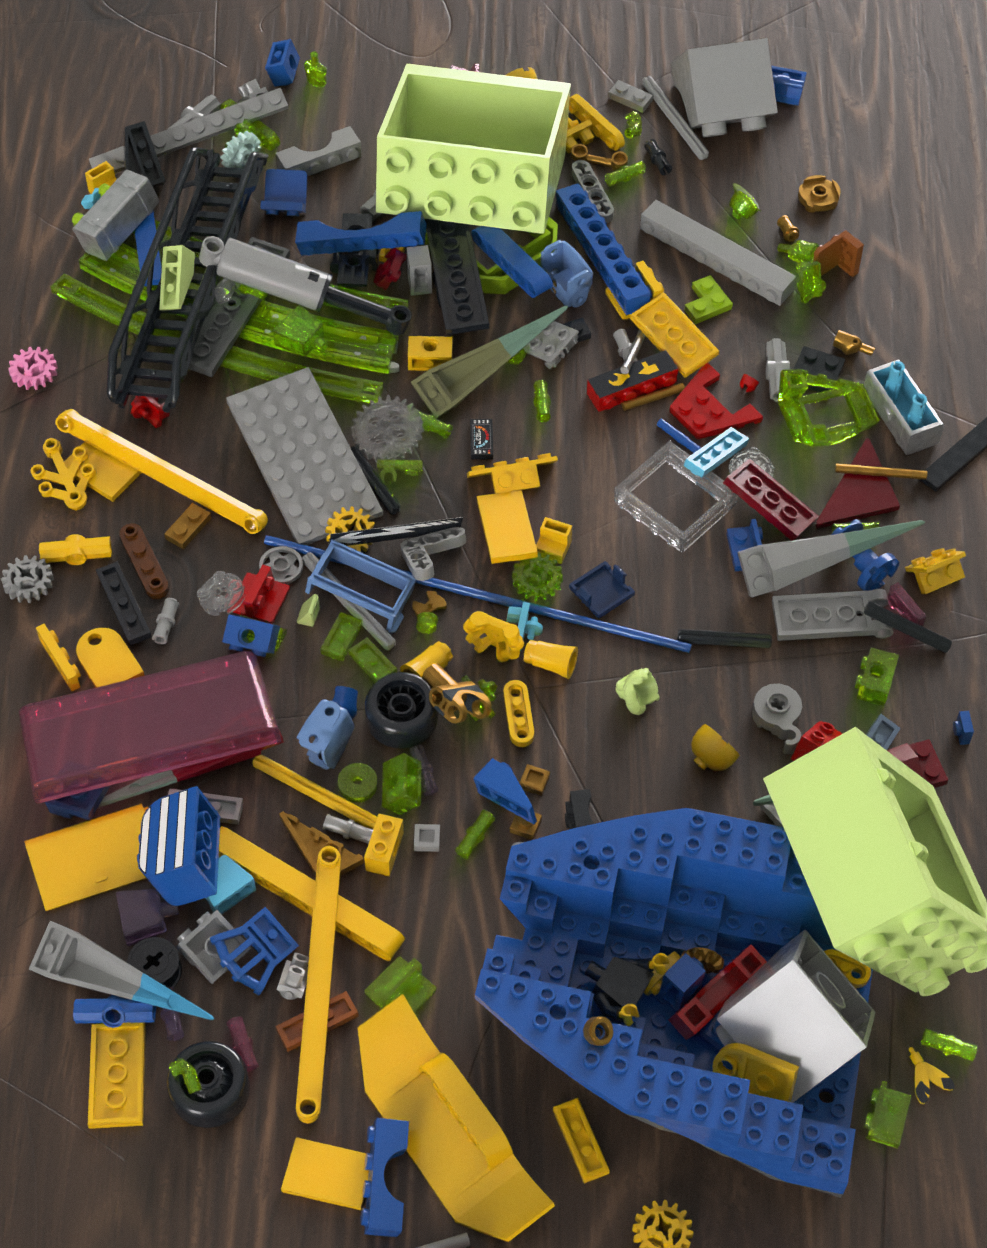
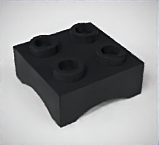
M590 789L570 791V799L565 802L566 828L573 829L594 824L589 815Z

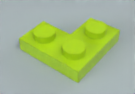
M711 275L692 282V289L699 299L685 304L684 310L695 325L732 309L733 303Z

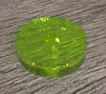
M353 763L343 768L339 773L338 789L340 794L348 801L364 802L370 799L377 790V775L366 764ZM355 781H361V782H362L361 784H358V785L354 784Z

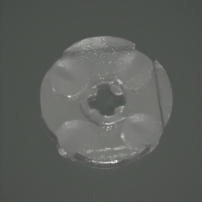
M217 571L197 591V597L206 613L219 616L220 612L226 611L228 614L235 611L243 603L245 587L237 575ZM222 592H226L224 596L219 595Z

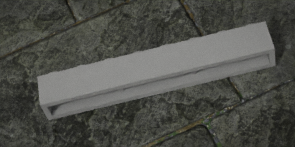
M655 200L641 214V230L696 259L698 262L707 265L716 272L725 275L732 281L745 286L750 291L763 296L768 301L781 306L794 291L795 275L660 201Z

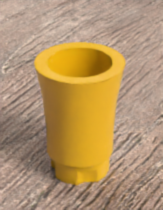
M530 640L526 645L523 660L526 663L532 664V666L543 668L570 679L576 666L578 647Z
M437 641L413 660L402 665L400 672L413 673L422 677L424 671L435 663H438L444 669L448 662L453 659L451 649L445 643Z

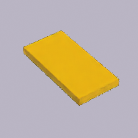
M664 292L630 315V320L660 352L664 350L668 352L684 378L719 355V350Z
M522 490L477 496L478 509L491 564L538 558Z
M104 1023L92 1024L88 1103L89 1129L143 1126L145 1023H123L116 1028L108 1027Z

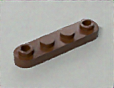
M133 523L124 525L119 532L121 543L147 596L152 599L164 598L169 592L168 581L142 528Z

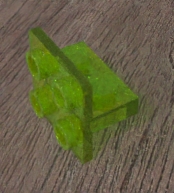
M398 957L365 989V995L383 1009L401 994H404L415 1013L437 989L435 985L422 975V964L413 958L408 963L402 957Z

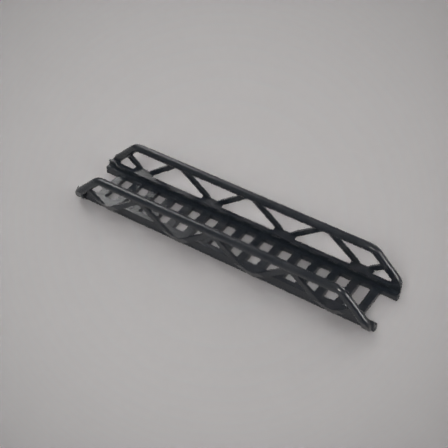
M193 147L189 150L108 352L106 391L111 402L119 404V408H125L129 395L166 398L163 406V411L166 413H170L171 408L176 407L180 394V384L186 377L193 356L194 346L204 319L210 313L221 276L217 275L216 272L218 266L208 265L206 267L200 262L198 257H195L194 267H203L206 270L204 274H193L191 283H197L200 286L198 290L188 289L185 298L194 300L192 306L182 305L181 309L161 311L159 310L161 279L156 291L152 290L154 260L158 250L166 246L183 245L191 251L200 252L202 242L190 241L191 236H214L221 239L224 246L229 238L237 240L249 199L257 187L263 165L266 166L269 157L267 153H250L244 169L218 167L221 158L219 153L214 152V149L208 150L206 148ZM201 156L207 161L204 169H200ZM196 157L195 178L186 182ZM215 176L240 178L239 183L214 182L213 179ZM191 186H197L181 228L178 229L176 228L178 203L182 190ZM209 191L235 193L233 198L207 196ZM203 206H225L229 208L227 213L201 211ZM172 218V236L170 240L162 242ZM197 220L223 222L222 228L195 226ZM148 278L146 302L137 305ZM148 309L131 355H126L128 329L132 315L140 310ZM161 313L188 315L186 322L159 319ZM155 329L182 331L180 338L153 335ZM122 343V362L120 367L117 368V354ZM149 345L176 348L174 354L146 352ZM142 362H161L172 364V371L140 367ZM122 374L118 388L115 389L116 375ZM136 378L171 381L170 388L134 385Z

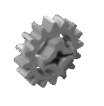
M24 555V560L22 561L15 558L16 563L14 565L8 563L9 570L2 571L4 577L1 578L5 593H9L10 599L17 597L19 603L23 599H27L28 603H31L34 597L39 601V595H47V588L53 587L51 581L54 580L50 565H46L45 559H41L38 562L35 555L31 560L28 559L27 555Z

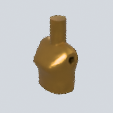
M841 330L838 331L833 342V346L841 349L845 355L860 351L872 356L875 348L862 343L861 339L857 336Z

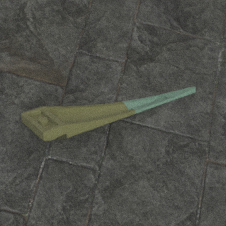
M563 306L494 341L429 369L411 381V385L434 418L438 419L459 405L564 313L568 306Z

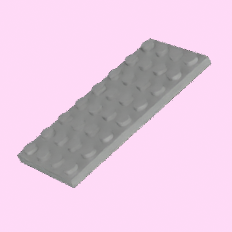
M309 367L226 397V402L296 543L308 545L326 538L329 535L325 533L326 527L329 526L327 524L328 519H333L334 511L340 514L342 507L349 511L350 507L353 506L354 512H358L360 508L363 509L361 515L369 514L368 521L383 515V510Z

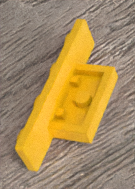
M551 453L538 455L536 460L529 461V457L515 459L516 463L513 464L501 461L493 463L494 467L485 468V465L471 467L472 471L467 473V478L491 474L495 494L540 487L537 466L555 463L558 461L557 456L551 457Z

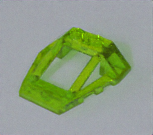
M803 369L782 370L780 372L778 404L794 441L809 446L833 445L871 428L880 421L864 384L844 379L836 381L828 379L827 375L820 373L815 376L808 374V371ZM808 384L827 388H834L831 390L802 396L805 393V391L809 388ZM844 395L855 421L826 428L825 424L812 425L805 409V404Z

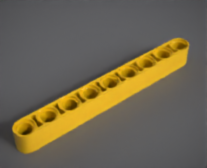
M223 826L220 827L219 858L222 855H227L248 872L256 883L313 916L315 880ZM338 895L335 931L378 957L390 961L405 941L403 934Z

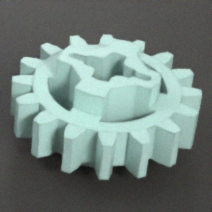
M245 131L244 134L239 132L238 137L233 136L232 140L226 143L227 148L222 149L224 154L220 156L223 160L221 164L227 168L244 169L250 153L258 152L262 149L260 146L261 141L252 132Z

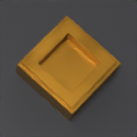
M527 764L520 780L522 789L542 796L550 777V771Z

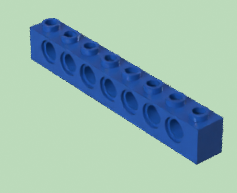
M579 183L556 190V207L626 315L632 314L650 302V298H652L650 287L644 284L640 272L635 270L631 258H627L623 246L616 241L614 232L608 229L604 217L599 215L596 205L592 204L589 200L587 191H583Z

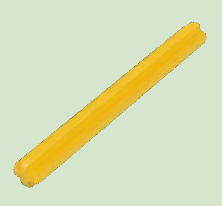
M262 754L253 759L252 763L255 768L362 826L374 829L377 816Z

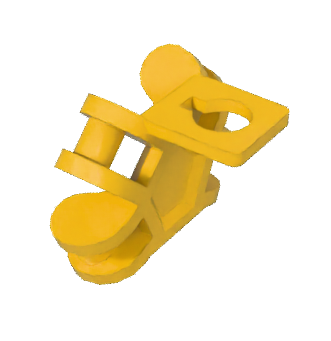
M481 611L474 612L463 624L464 631L468 633L466 640L468 643L474 644V650L477 653L483 652L488 646L492 645L496 647V658L499 662H506L509 659L514 660L519 657L520 649L524 646V640L520 636L519 628L516 625ZM485 633L487 636L481 639L480 636Z

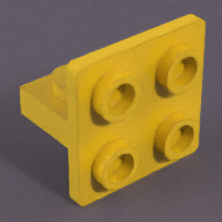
M944 548L932 551V556L919 557L912 560V564L905 567L906 572L915 573L921 594H928L965 578L959 559L965 557L966 554L965 551H956V549L945 551Z

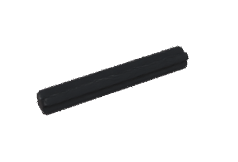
M356 446L351 447L371 489L389 513L395 515L400 512L401 505Z
M868 602L865 606L864 614L944 653H947L951 648L952 641L873 602Z
M679 629L677 638L678 641L692 644L770 648L772 644V636L761 633Z

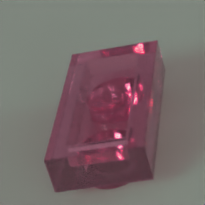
M898 582L891 585L887 596L891 608L896 609L902 617L923 626L926 619L924 612Z

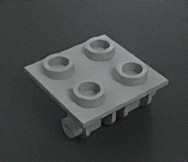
M553 321L530 341L522 351L546 361L545 366L547 368H555L561 361V358L565 357L564 353H568L578 342L577 339L579 337L577 334L579 331Z

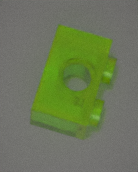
M871 647L869 656L864 655L860 669L864 670L863 676L858 674L855 689H859L857 699L885 706L899 655Z
M402 753L384 762L382 807L401 815L420 806L421 761Z

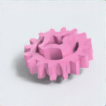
M29 347L27 352L21 349V355L14 354V360L9 361L10 367L8 370L13 383L17 382L19 388L25 385L26 390H29L31 386L38 390V385L46 387L45 382H53L52 376H57V362L53 354L49 355L47 349L41 352L40 347H37L36 350H32Z

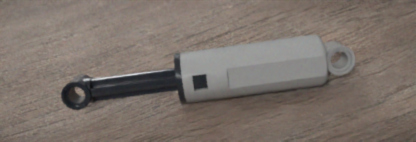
M214 236L207 237L202 242L199 255L200 262L206 267L208 265L218 266L216 272L221 277L317 312L321 311L324 302L385 324L387 330L393 335H403L408 328L412 314L407 307L396 305L388 308L331 287L330 283L333 277L331 274L233 238H229L225 246L221 239Z

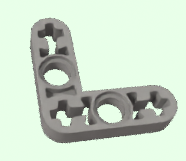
M453 527L407 539L400 546L402 557L416 580L424 581L431 579L435 575L433 562L429 557L430 554L463 546L467 541L465 529Z

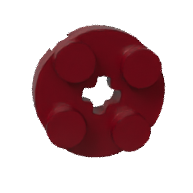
M391 248L384 256L387 260L384 264L380 263L375 272L373 280L376 283L375 285L383 290H387L392 281L396 282L401 275L400 266L406 260L407 254L397 248Z

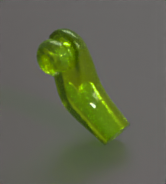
M632 111L625 116V119H628L626 123L629 124V127L625 130L624 134L628 139L638 137L642 133L641 117L638 112Z

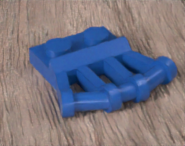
M266 907L243 926L216 934L210 938L211 944L215 945L221 961L219 964L231 972L233 975L231 978L235 982L238 981L253 989V993L258 996L263 991L274 967L299 946ZM243 935L247 940L229 954L225 940ZM252 945L259 954L240 968L234 959ZM262 959L267 962L260 980L246 974Z

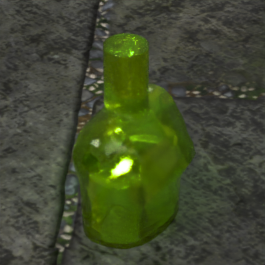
M313 51L310 53V60L308 59L304 63L307 81L316 87H323L327 83V67L319 63L318 53Z
M797 240L792 245L779 243L777 250L778 252L788 253V257L799 264L802 262L813 263L814 252L819 245L818 243Z

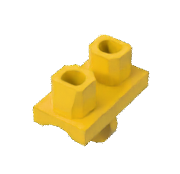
M568 117L566 151L568 154L571 153L572 147L578 144L576 139L579 138L583 145L593 141L594 135L590 130L592 126L590 119L579 124L577 119L572 121Z

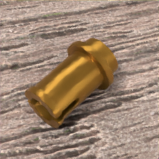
M788 216L780 217L777 225L782 230L784 239L789 242L797 240L799 229L793 226Z

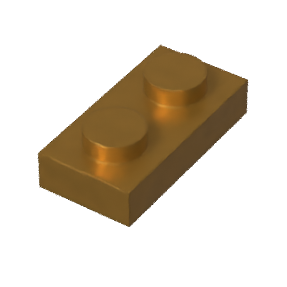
M192 503L165 532V539L184 550L212 519L211 513Z

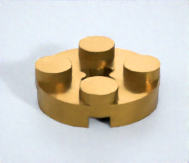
M814 175L807 177L803 184H800L798 198L808 212L828 211L837 207L841 190L838 183L833 179L831 182L826 180V176Z

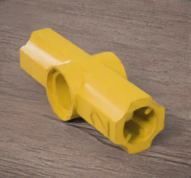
M73 534L66 537L64 541L42 542L39 544L40 560L45 559L46 563L66 561L71 565H81L86 562V559L111 557L110 536L85 539L82 535Z

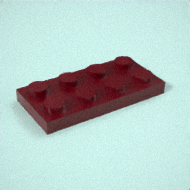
M750 458L727 476L723 482L732 492L737 494L792 541L803 534L819 517Z

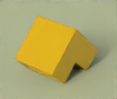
M107 161L85 173L88 191L91 194L95 188H99L104 183L111 186L117 179L114 168Z
M545 517L540 527V537L536 544L538 557L562 564L572 542V525Z

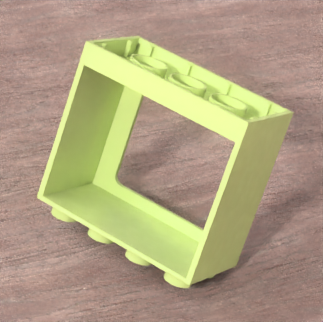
M406 64L377 135L376 212L398 215L405 212L422 211L424 219L544 234L565 160L571 83Z
M856 727L763 778L836 950L914 992L919 991L921 996H930L941 992L950 984L947 976L963 968L969 973L987 968V901L933 785Z

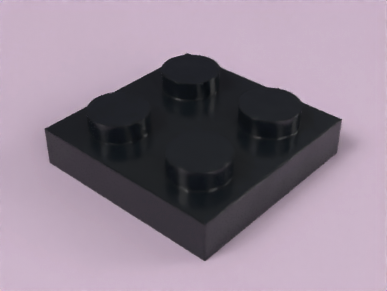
M804 346L790 376L789 383L831 396L843 369L845 359Z

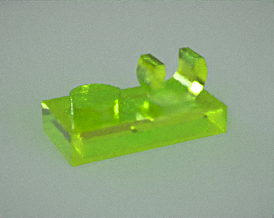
M377 460V469L382 470L380 478L383 482L386 473L393 474V482H396L397 473L395 470L405 471V475H418V472H423V460Z

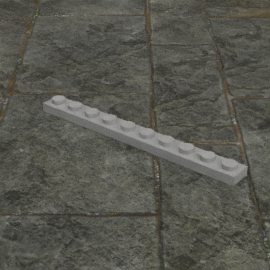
M280 87L151 135L150 137L156 155L160 157L288 109V104ZM124 146L89 158L92 169L107 161L114 168L115 173L123 171Z

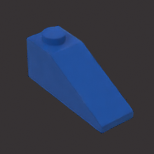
M492 758L473 778L478 793L534 825L537 819L533 806L514 775L512 768L507 763H500Z

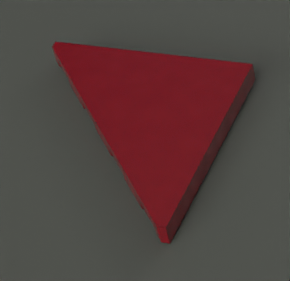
M869 438L865 439L850 465L882 467ZM845 473L817 519L815 527L818 529L855 519L897 511L900 508V504L887 477Z

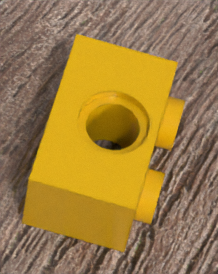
M409 336L408 370L428 371L452 360V337Z
M378 814L364 856L366 871L390 877L404 834L403 819Z

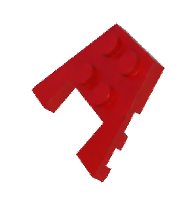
M709 363L703 365L670 405L669 412L697 440L721 434L730 427L740 429L748 423H761L763 415L751 404L731 414L706 389L720 379V374Z

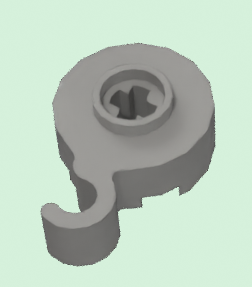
M783 684L764 686L756 693L753 702V720L759 728L763 727L765 730L771 731V734L778 736L782 740L789 739L785 741L783 753H794L801 738V732L795 726L800 719L802 711L801 698L795 690Z

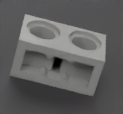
M428 245L407 247V273L411 296L432 293V271Z

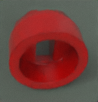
M744 374L739 384L741 390L745 386L748 387L746 392L749 393L756 389L759 382L753 377Z

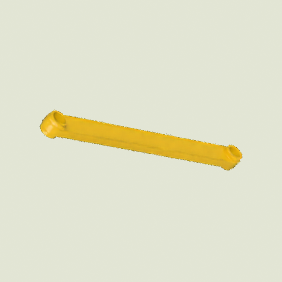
M74 409L65 410L56 418V426L60 431L72 434L242 526L250 534L260 532L268 523L267 515L262 510L253 509L84 418Z
M332 846L322 848L317 859L296 1099L297 1117L307 1124L316 1121L321 1112L341 868L340 853ZM328 856L335 858L333 862L329 863L323 859ZM306 1105H311L315 1108V1111L312 1114L306 1115L301 1112V1109Z

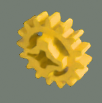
M353 506L350 507L349 511L342 507L340 514L334 511L333 519L329 518L327 521L329 526L326 527L325 533L329 535L326 541H330V534L348 532L353 525V531L372 529L375 523L368 522L369 514L361 515L363 511L361 508L358 512H354ZM373 543L351 545L348 547L361 552V549L367 552L368 545Z
M667 1200L663 1201L662 1206H658V1203L653 1201L651 1209L644 1205L642 1207L643 1215L636 1214L635 1221L637 1224H633L632 1231L638 1234L634 1236L633 1241L634 1243L641 1242L639 1248H689L691 1242L688 1239L693 1237V1231L688 1229L692 1226V1220H684L687 1211L683 1210L679 1213L677 1211V1203L672 1207H668ZM650 1218H652L653 1224L647 1226V1229H644V1226L647 1223V1221ZM659 1224L663 1231H668L666 1237L662 1231H658ZM681 1233L680 1240L673 1245V1238Z

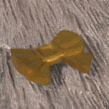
M436 591L426 592L429 599L426 604L413 601L412 608L415 611L416 617L421 621H425L431 612L447 608L446 601L443 597L437 595Z

